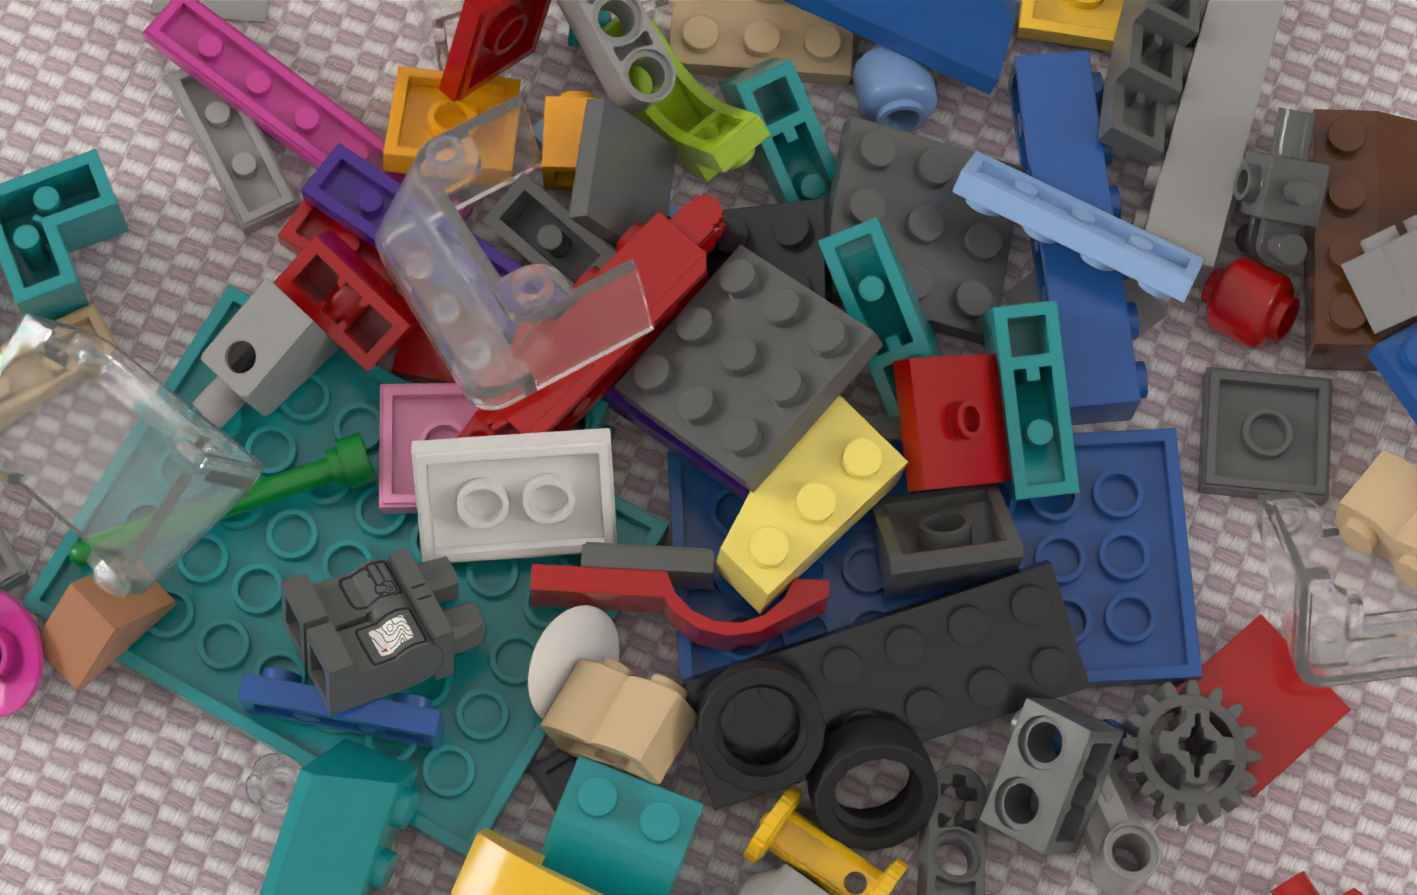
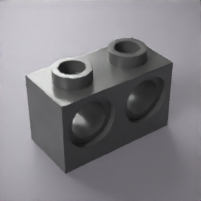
M1026 698L1024 706L1018 710L1011 721L1008 733L1010 742L1001 766L988 781L985 791L987 802L980 821L1043 855L1077 853L1124 731L1060 699ZM1057 730L1060 731L1063 740L1059 756L1056 754L1053 745ZM1033 791L1036 792L1039 801L1036 816L1033 815L1030 807Z

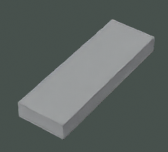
M179 69L164 76L244 235L247 236L293 214L300 203L260 126L239 110L234 109L184 70Z

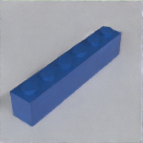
M1089 51L1015 56L1008 80L1019 164L1021 167H1024L1023 173L1121 219L1120 192L1117 185L1109 186L1106 166L1112 164L1113 148L1097 141L1099 131L1097 109L1102 108L1104 86L1101 73L1091 71ZM1030 237L1039 302L1057 300L1072 426L1131 420L1141 399L1147 398L1148 376L1144 361H1135L1132 339H1137L1139 335V317L1135 302H1126L1123 281L1129 280V276L1116 270L1103 271L1094 268L1080 257L1079 252L1058 242L1048 244Z

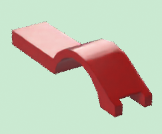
M532 564L530 592L532 606L573 608L589 605L601 610L664 613L670 625L695 644L727 652L756 648L826 612V601L829 599L830 580L794 578L785 598L769 612L741 623L714 621L692 611L674 592L667 571Z

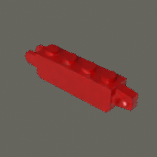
M705 193L702 196L697 194L695 199L691 198L690 204H685L670 220L658 211L646 224L642 221L633 224L616 245V251L618 252L601 269L598 266L588 269L571 290L573 297L556 314L553 311L543 314L529 329L526 335L528 342L511 359L503 356L485 372L480 382L483 387L477 392L481 406L457 438L570 431L618 383L708 282L706 256L716 247V242H721V237L725 236L724 230H726V225L723 223L725 213L724 209L721 208L719 198L708 196Z

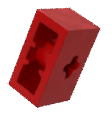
M333 230L316 235L273 282L367 372L383 363L425 318Z

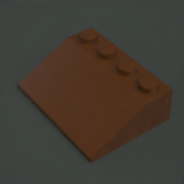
M1313 109L1312 113L1317 115L1308 160L1330 165L1318 228L1304 225V240L1307 244V254L1304 259L1305 369L1378 371L1367 356L1376 344L1416 323L1417 315L1374 334L1341 265L1364 254L1359 242L1395 225L1400 236L1408 233L1402 221L1417 214V121L1380 111Z

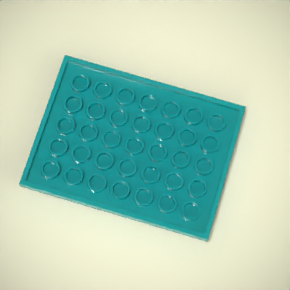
M228 285L22 604L29 613L47 622L70 583L133 556L176 601L177 605L115 660L116 662L301 767L306 766L344 739H349L418 767L411 790L418 792L419 798L407 827L466 859L477 832L483 828L494 830L527 774L528 769L548 738V735L539 726L543 719L536 713L530 701L528 670L534 648L544 630L556 617L571 608L532 606L530 592L532 564L581 567L582 554L451 563L459 582L458 598L439 605L444 610L466 602H473L483 620V643L454 654L453 675L438 680L431 676L417 685L395 692L425 697L433 702L431 709L441 710L445 726L439 750L246 713L237 699L243 672L262 676L264 668H279L301 675L303 677L301 684L315 686L308 674V666H304L283 625L282 580L307 574L311 583L314 584L349 574L359 565L369 561H389V553L403 548H408L416 564L422 562L418 514H381L379 509L380 384L411 383L379 366L367 372L340 347L280 406L265 417L248 403H245L221 429H218L192 404L218 376L201 360L203 352L251 297ZM358 432L362 436L376 477L375 482L351 489L349 484L337 487L335 482L85 567L77 566L70 560V548L78 541L325 458V450L336 447L335 440ZM614 495L617 543L660 546L669 531V524ZM602 610L611 618L613 623L616 622L622 612ZM394 693L379 699L392 701Z

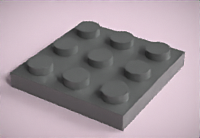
M851 115L843 124L828 201L831 207V235L879 216L933 331L985 345L981 314L993 307H1000L1014 221L1001 215L988 216L979 213L966 203V198L952 192L961 170L975 152ZM998 160L1016 170L1024 171V167ZM832 278V302L843 305Z
M740 245L618 381L614 389L624 401L754 493L879 351L883 344L875 331Z

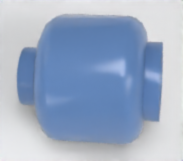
M879 44L867 51L855 65L853 80L862 119L911 133L919 129L934 112L938 98L931 68Z

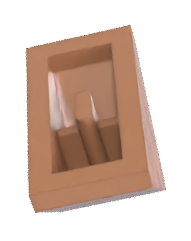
M133 556L127 557L70 583L39 633L42 641L43 657L80 693L175 607L177 603Z

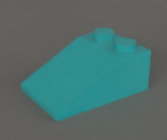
M579 755L542 847L541 854L545 855L542 866L604 895H672L703 818L704 804Z

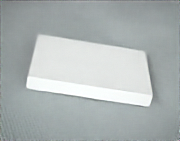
M610 428L412 441L411 454L422 562L447 556L450 563L574 555L582 554V544H586V542L617 543Z

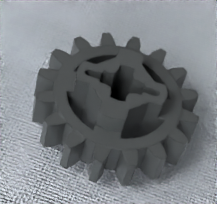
M1189 680L1181 687L1178 695L1173 684L1167 682L1155 691L1156 699L1146 693L1133 704L1138 714L1129 713L1121 720L1119 727L1131 735V737L1124 738L1119 742L1116 753L1129 757L1130 764L1118 772L1120 779L1129 780L1135 778L1140 786L1131 797L1135 803L1144 800L1148 796L1156 801L1153 807L1154 818L1159 820L1171 809L1176 810L1179 826H1187L1194 821L1197 812L1203 822L1209 824L1221 817V808L1231 812L1243 803L1238 791L1246 792L1256 785L1257 779L1246 771L1245 768L1252 767L1262 760V753L1253 749H1247L1246 741L1257 734L1258 731L1256 726L1240 728L1236 719L1244 710L1241 703L1233 705L1229 709H1225L1220 705L1223 689L1216 687L1203 697L1200 696L1197 680ZM1173 713V719L1168 723V731L1161 730L1157 734H1151L1154 724L1160 717ZM1184 742L1186 751L1179 750V744ZM1190 755L1196 756L1197 761L1195 763H1191ZM1219 771L1225 772L1221 782L1214 790L1203 793V787L1208 784V774L1215 775Z

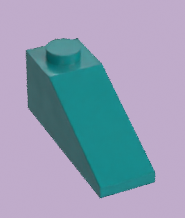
M771 57L719 82L718 85L726 104L758 114L771 134L755 147V154L752 158L777 203L824 198L828 203L836 162L792 59Z
M878 216L821 239L818 243L846 313L875 331L883 344L867 365L888 417L892 420L899 417L893 361L908 358L940 357L944 355Z
M1057 300L993 307L982 313L981 316L986 354L996 353L1014 500L1080 493Z

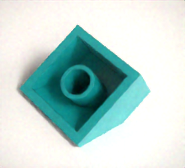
M344 739L301 768L260 894L370 895L376 889L383 891L389 884L398 862L399 854L391 850L398 828L404 830L407 827L417 806L419 793L411 790L418 767L349 739Z

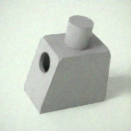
M267 278L203 352L201 360L218 376L192 404L218 429H221L245 403H248L265 417L280 406L334 355L340 346Z

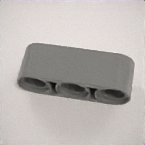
M556 0L605 92L613 103L626 112L639 113L648 110L671 93L676 81V70L669 53L640 0ZM599 11H610L618 17L622 25L621 37H611L601 29L598 22ZM631 66L641 67L650 75L652 80V91L650 94L641 93L632 86L629 79V69Z

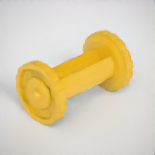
M794 785L785 791L770 812L763 814L759 820L760 827L743 854V858L754 865L770 851L831 895H891L909 867L908 864L898 858L882 872L847 846L828 836L824 830L796 812L804 792ZM860 872L865 876L867 887L864 892L857 894L847 889L845 879L849 873Z

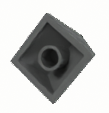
M997 483L886 497L880 499L870 509L885 598L962 588L1019 568L1024 557L1023 543Z

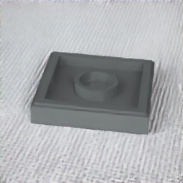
M608 98L588 99L584 113L569 219L616 248L622 235L633 224L639 221L646 224L658 211L667 218L677 147Z
M1207 367L1203 374L1198 493L1324 505L1329 499L1333 379Z

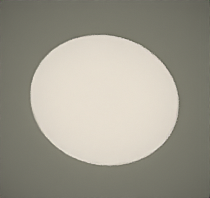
M589 605L568 609L556 617L540 636L530 660L528 693L534 710L542 719H544L579 660L601 663L603 658H610L619 662L620 647L616 627L611 618L601 609Z

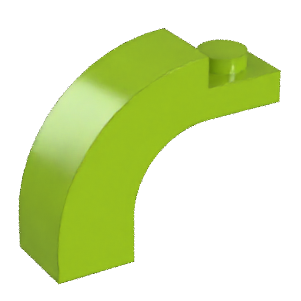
M617 16L601 28L611 37L619 38L622 36V25ZM649 17L673 61L676 70V81L671 93L646 111L629 114L677 147L675 162L701 180L708 182L719 172L725 173L726 171L741 167L753 157L755 147L771 135L758 114L725 104L701 86L677 58L653 18ZM579 46L580 50L582 51V53H583L584 56L586 57V55H585V53H584L582 47ZM631 66L629 69V79L632 86L641 93L650 94L652 91L650 75L641 67Z

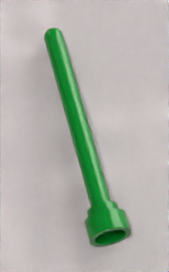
M358 432L335 440L336 447L325 450V458L78 541L70 548V560L77 566L85 567L335 482L337 487L349 484L351 489L375 482L376 477L362 436Z

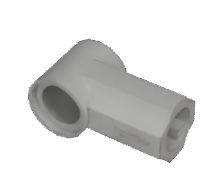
M1113 758L1083 839L1091 855L1089 865L1091 878L1097 887L1108 895H1133L1155 873L1161 864L1163 851L1160 840L1154 831L1142 823L1124 780L1119 778L1118 772L1120 771ZM1122 848L1131 852L1138 861L1139 871L1131 872L1118 866L1113 859L1112 849Z

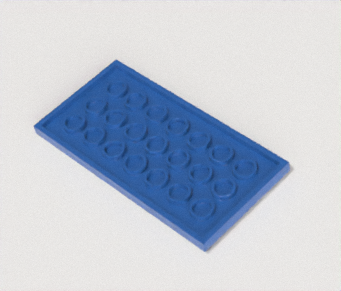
M1176 428L1073 433L1080 493L1014 500L1010 481L997 483L1023 543L1024 557L1019 568L1044 560H1048L1052 564L1090 684L1089 688L1155 685L1167 682L1175 684L1183 683L1185 680H1199L1203 677ZM902 441L888 442L904 457ZM668 452L672 546L711 548V551H714L715 566L720 548L745 500L675 452ZM904 469L898 483L883 498L952 488L908 492L906 469ZM869 510L798 578L830 580L829 599L826 601V612L756 648L727 652L697 645L677 631L679 680L955 589L885 598L871 512ZM714 568L712 590L674 588L675 593L692 611L714 621L739 623L765 615L785 598L789 590L788 587L772 604L759 614Z

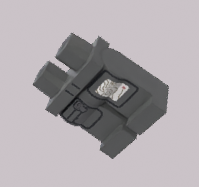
M403 548L389 553V561H369L359 565L349 574L312 584L307 574L281 581L283 625L304 666H308V674L330 716L412 687L431 676L438 680L453 675L454 654L483 643V620L473 602H466L444 610L439 605L457 599L459 594V582L456 572L447 556L416 564L408 548Z

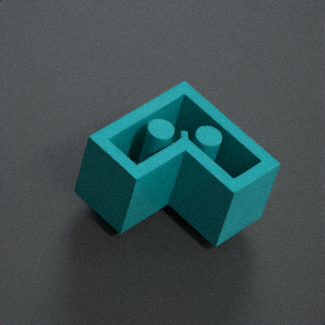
M96 149L0 183V262L16 305L31 330L89 305L70 253L129 231L110 179Z

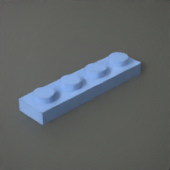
M979 151L973 154L961 170L952 191L966 198V203L975 211L988 216L1001 215L1022 225L1023 230L1030 237L1048 244L1058 242L1079 252L1080 257L1090 266L1103 271L1116 270L1137 280L1138 285L1144 291L1158 298L1170 299L1173 297L1184 303L1205 260Z

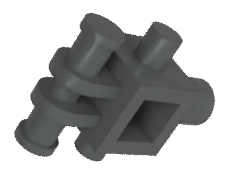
M1279 107L1270 154L1247 150L1245 162L1236 173L1234 180V195L1237 199L1235 211L1250 215L1249 223L1244 224L1237 231L1236 244L1242 252L1249 254L1250 257L1257 261L1274 266H1295L1300 264L1307 254V244L1299 236L1301 225L1318 228L1330 165L1308 160L1317 114Z

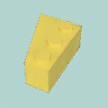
M839 395L754 493L750 491L720 548L714 569L761 614L791 585L794 578L798 579L898 483L908 461Z

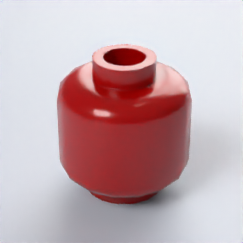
M1251 258L1236 259L1225 270L1219 267L1214 269L1206 280L1201 293V301L1207 303L1206 321L1210 329L1253 350L1264 348L1270 342L1279 344L1289 333L1300 308V300L1294 297V286L1291 279L1287 275Z

